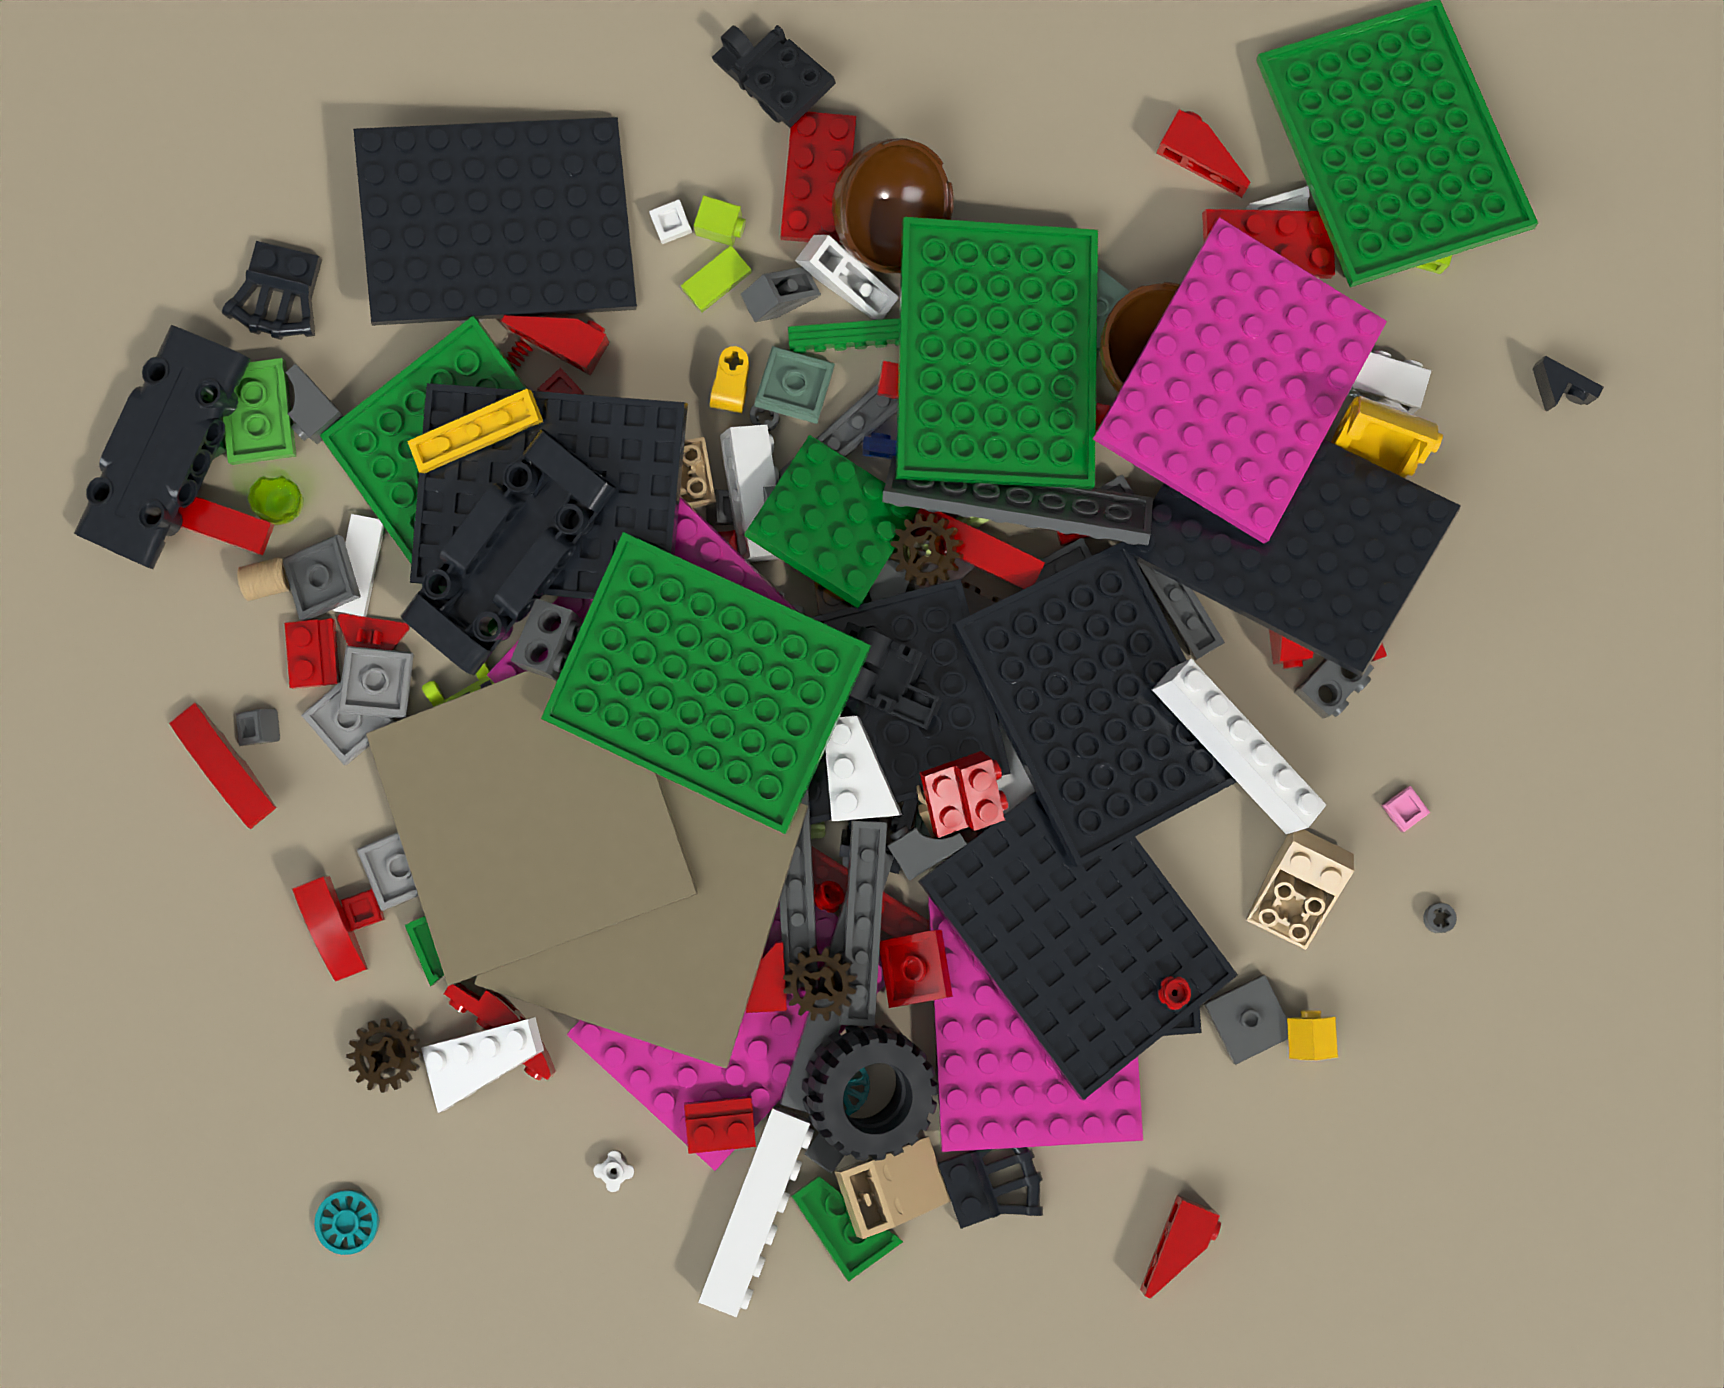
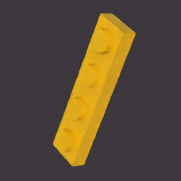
M525 389L407 442L418 471L420 473H427L543 422L532 391Z

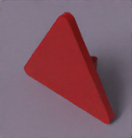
M339 614L337 617L347 646L393 651L410 630V626L403 622L348 614Z

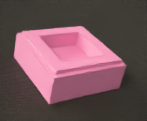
M1407 786L1381 805L1401 832H1405L1430 813L1411 786Z

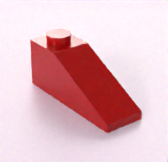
M1179 109L1156 154L1242 198L1251 183L1210 126L1203 122L1198 114L1191 111L1184 112Z
M504 315L501 320L506 330L517 336H524L523 339L590 376L610 343L606 334H604L605 329L591 320L584 323L579 319L507 315Z
M1179 1195L1176 1196L1140 1288L1145 1297L1151 1299L1208 1248L1210 1240H1216L1221 1229V1222L1218 1221L1220 1215L1215 1210Z

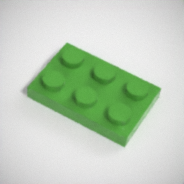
M283 358L250 362L239 386H236L234 389L238 396L237 408L231 415L223 417L227 460L231 465L297 457L294 430L291 428L293 420L288 415L291 411L288 376L285 373L287 372L286 361Z

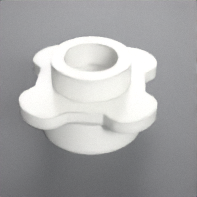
M611 1151L608 1154V1158L602 1164H597L594 1167L593 1172L595 1177L601 1178L606 1183L608 1191L616 1192L625 1179L633 1177L634 1168L621 1158L620 1152ZM612 1168L617 1170L616 1174L611 1173Z

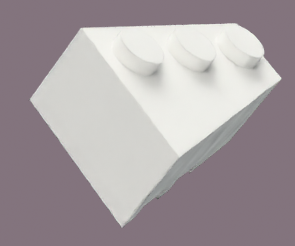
M858 716L840 717L825 749L832 821L902 815L861 719Z

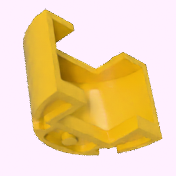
M1356 396L1344 413L1331 443L1406 478L1407 475H1414L1418 464H1424L1430 452H1437L1442 442L1443 434L1438 432V425L1434 422L1371 399Z

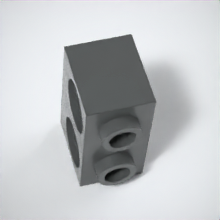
M536 598L511 661L523 670L557 681L580 631L583 619L570 609ZM561 620L559 628L551 631L552 625L556 621ZM548 650L547 658L539 662L540 655Z
M1324 658L1298 686L1294 693L1322 719L1331 715L1337 717L1349 705V702L1346 700L1347 697L1354 690L1359 693L1371 681V678L1368 676L1374 669L1371 664H1369L1362 677L1354 673L1353 677L1348 679L1342 675L1340 665ZM1321 686L1328 687L1332 692V699L1329 703L1321 701L1318 696V690Z

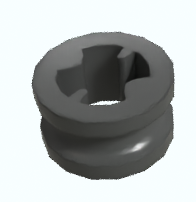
M753 405L750 410L752 425H767L768 432L775 429L779 423V413L770 411V416H774L772 421L766 420L762 424L758 422L760 419L759 416H756V413L758 411L764 412L765 409Z
M1445 903L1429 906L1423 915V922L1426 928L1434 933H1446L1452 930L1457 921L1454 909ZM1436 909H1438L1439 913L1445 911L1447 917L1444 918L1446 924L1444 927H1442V924L1435 925L1433 923V920L1436 918L1434 913Z

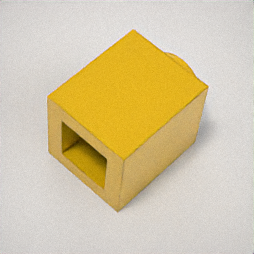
M1321 1010L1301 1011V1017L1287 1018L1289 1059L1315 1061L1338 1058L1336 1017L1321 1016Z

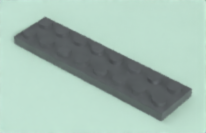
M892 455L882 502L891 503L898 507L910 506L922 508L930 512L940 511L958 514L966 518L989 519L997 523L1020 524L1028 528L1057 530L1064 534L1087 535L1095 539L1118 540L1131 545H1148L1151 535L1153 498L1097 488L1082 489L896 479V456Z

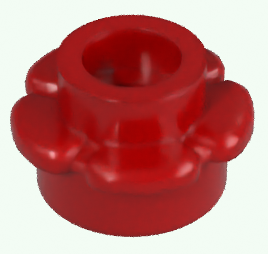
M830 880L823 882L821 885H815V905L820 910H826L828 913L836 912L844 899V892L840 885Z
M1169 976L1161 982L1158 997L1161 1003L1166 1004L1169 1009L1178 1010L1189 1002L1191 989L1184 978ZM1174 989L1177 991L1176 996L1172 995V990Z

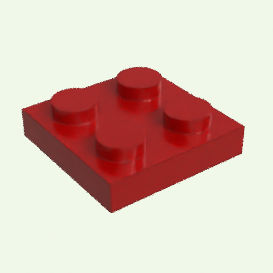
M932 930L880 941L879 950L889 1008L953 997L942 930Z

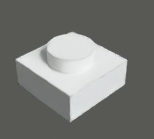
M680 200L649 211L662 244L692 233Z

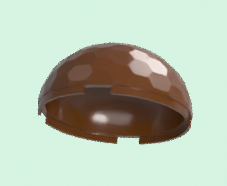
M887 138L874 142L856 153L843 168L837 179L832 198V214L836 232L849 254L872 270L883 273H901L903 217L951 220L952 183L948 181L942 167L944 163L940 157L926 145L907 138Z
M1164 282L1163 284L1140 286L1119 300L1107 316L1101 332L1100 356L1104 372L1110 384L1118 393L1180 284Z

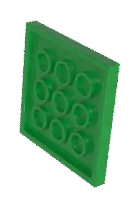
M809 435L746 530L744 536L858 608L895 547L891 546V542L899 541L900 539L895 532L896 529L906 530L904 520H912L919 508L910 506L898 507L891 503L882 502L885 487L883 481Z

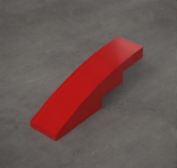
M198 497L188 507H179L178 509L183 519L181 528L262 556L275 526L265 520Z
M920 508L917 513L924 514L926 520L929 514H936L938 522L942 518L950 520L947 529L957 528L959 531L954 536V539L962 540L964 543L957 547V552L964 555L959 560L969 563L1021 589L1035 584L1045 562L942 512H930ZM931 527L920 529L915 534L925 535L927 530H931ZM944 541V542H943V544H944V549H945V553H947V546H946V542Z
M194 702L169 723L207 778L248 828L252 829L277 808L246 761L237 755L224 734L215 728L201 706Z

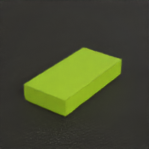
M730 245L681 285V289L703 313L749 276L752 270Z

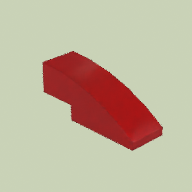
M323 876L292 888L308 930L335 982L367 970L368 968L354 931L350 930L331 877Z

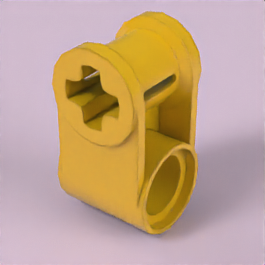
M730 346L721 352L716 378L714 379L711 391V408L743 412L747 392L749 362L748 356L742 348ZM733 357L739 358V363L741 364L737 365L736 370H730L729 364L726 363L732 362Z

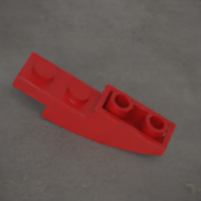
M458 982L448 986L443 993L450 998L449 1005L462 1013L468 1010L477 1016L476 1022L486 1030L526 1020L524 1015L511 1002L498 992L489 989L481 997ZM543 1041L544 1051L522 1063L526 1066L524 1071L539 1081L542 1078L549 1080L556 1072Z

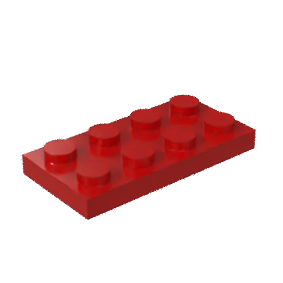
M806 112L790 128L781 240L809 242L813 235H829L839 245H842L835 229L832 214V198L841 171L853 158L856 116Z
M1205 209L1202 213L1203 243L1215 222L1221 218L1316 278L1331 279L1335 276L1334 248L1318 211Z

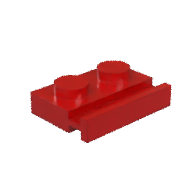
M328 618L324 620L284 623L289 687L291 689L337 685L340 682L335 619Z
M752 1096L684 1102L688 1154L756 1147Z

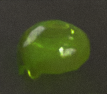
M282 475L276 478L262 476L249 489L248 502L254 514L274 525L292 522L303 509L304 497L299 486Z

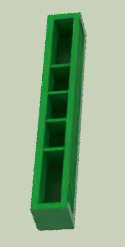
M900 318L789 326L790 351L803 354L806 353V350L825 352L826 349L832 348L835 351H843L847 347L865 349L867 346L875 345L876 348L887 347V344L899 346Z

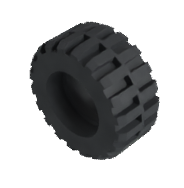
M877 1024L875 1026H863V1028L853 1025L846 1026L845 1034L841 1035L836 1031L828 1036L831 1042L826 1047L820 1044L814 1052L818 1057L815 1062L812 1060L808 1061L805 1070L810 1074V1077L804 1078L802 1081V1090L807 1094L802 1099L804 1108L810 1114L808 1118L813 1126L838 1152L846 1156L851 1154L855 1159L863 1161L868 1159V1155L875 1161L885 1160L886 1153L888 1152L893 1156H897L904 1152L902 1146L909 1143L913 1146L919 1140L916 1137L921 1129L926 1131L931 1123L927 1117L929 1113L934 1114L937 1103L932 1099L933 1095L938 1094V1083L932 1079L935 1076V1071L932 1064L926 1060L927 1056L906 1036L898 1033L892 1027L886 1025L879 1027ZM883 1063L891 1066L895 1072L896 1086L887 1106L879 1113L867 1118H852L848 1116L843 1108V1096L845 1088L853 1075L862 1068L872 1064Z

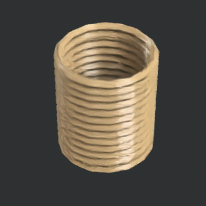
M280 557L273 558L272 560L269 559V561L256 562V564L239 566L237 569L238 584L243 597L247 601L268 597L269 595L272 596V594L285 593L290 590L283 566V559Z

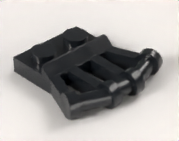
M256 241L249 269L246 270V280L235 296L225 303L222 314L229 319L234 318L249 328L250 333L259 335L261 332L271 334L272 338L282 340L283 337L302 334L305 337L315 336L312 296L322 259L317 255ZM261 287L255 312L251 315L242 307L255 289ZM277 291L283 293L277 317L274 322L265 320L272 293ZM298 296L301 301L302 321L288 323L294 298Z
M1028 1147L1011 1148L1015 1154L988 1164H984L983 1157L992 1149L972 1150L938 1163L960 1229L995 1218L1001 1214L1043 1216V1206H1040V1182L1043 1178L1041 1172L1036 1171L1032 1160L1035 1158L1032 1149ZM1020 1163L1024 1176L992 1187L988 1174ZM1027 1186L1026 1205L998 1204L996 1197Z

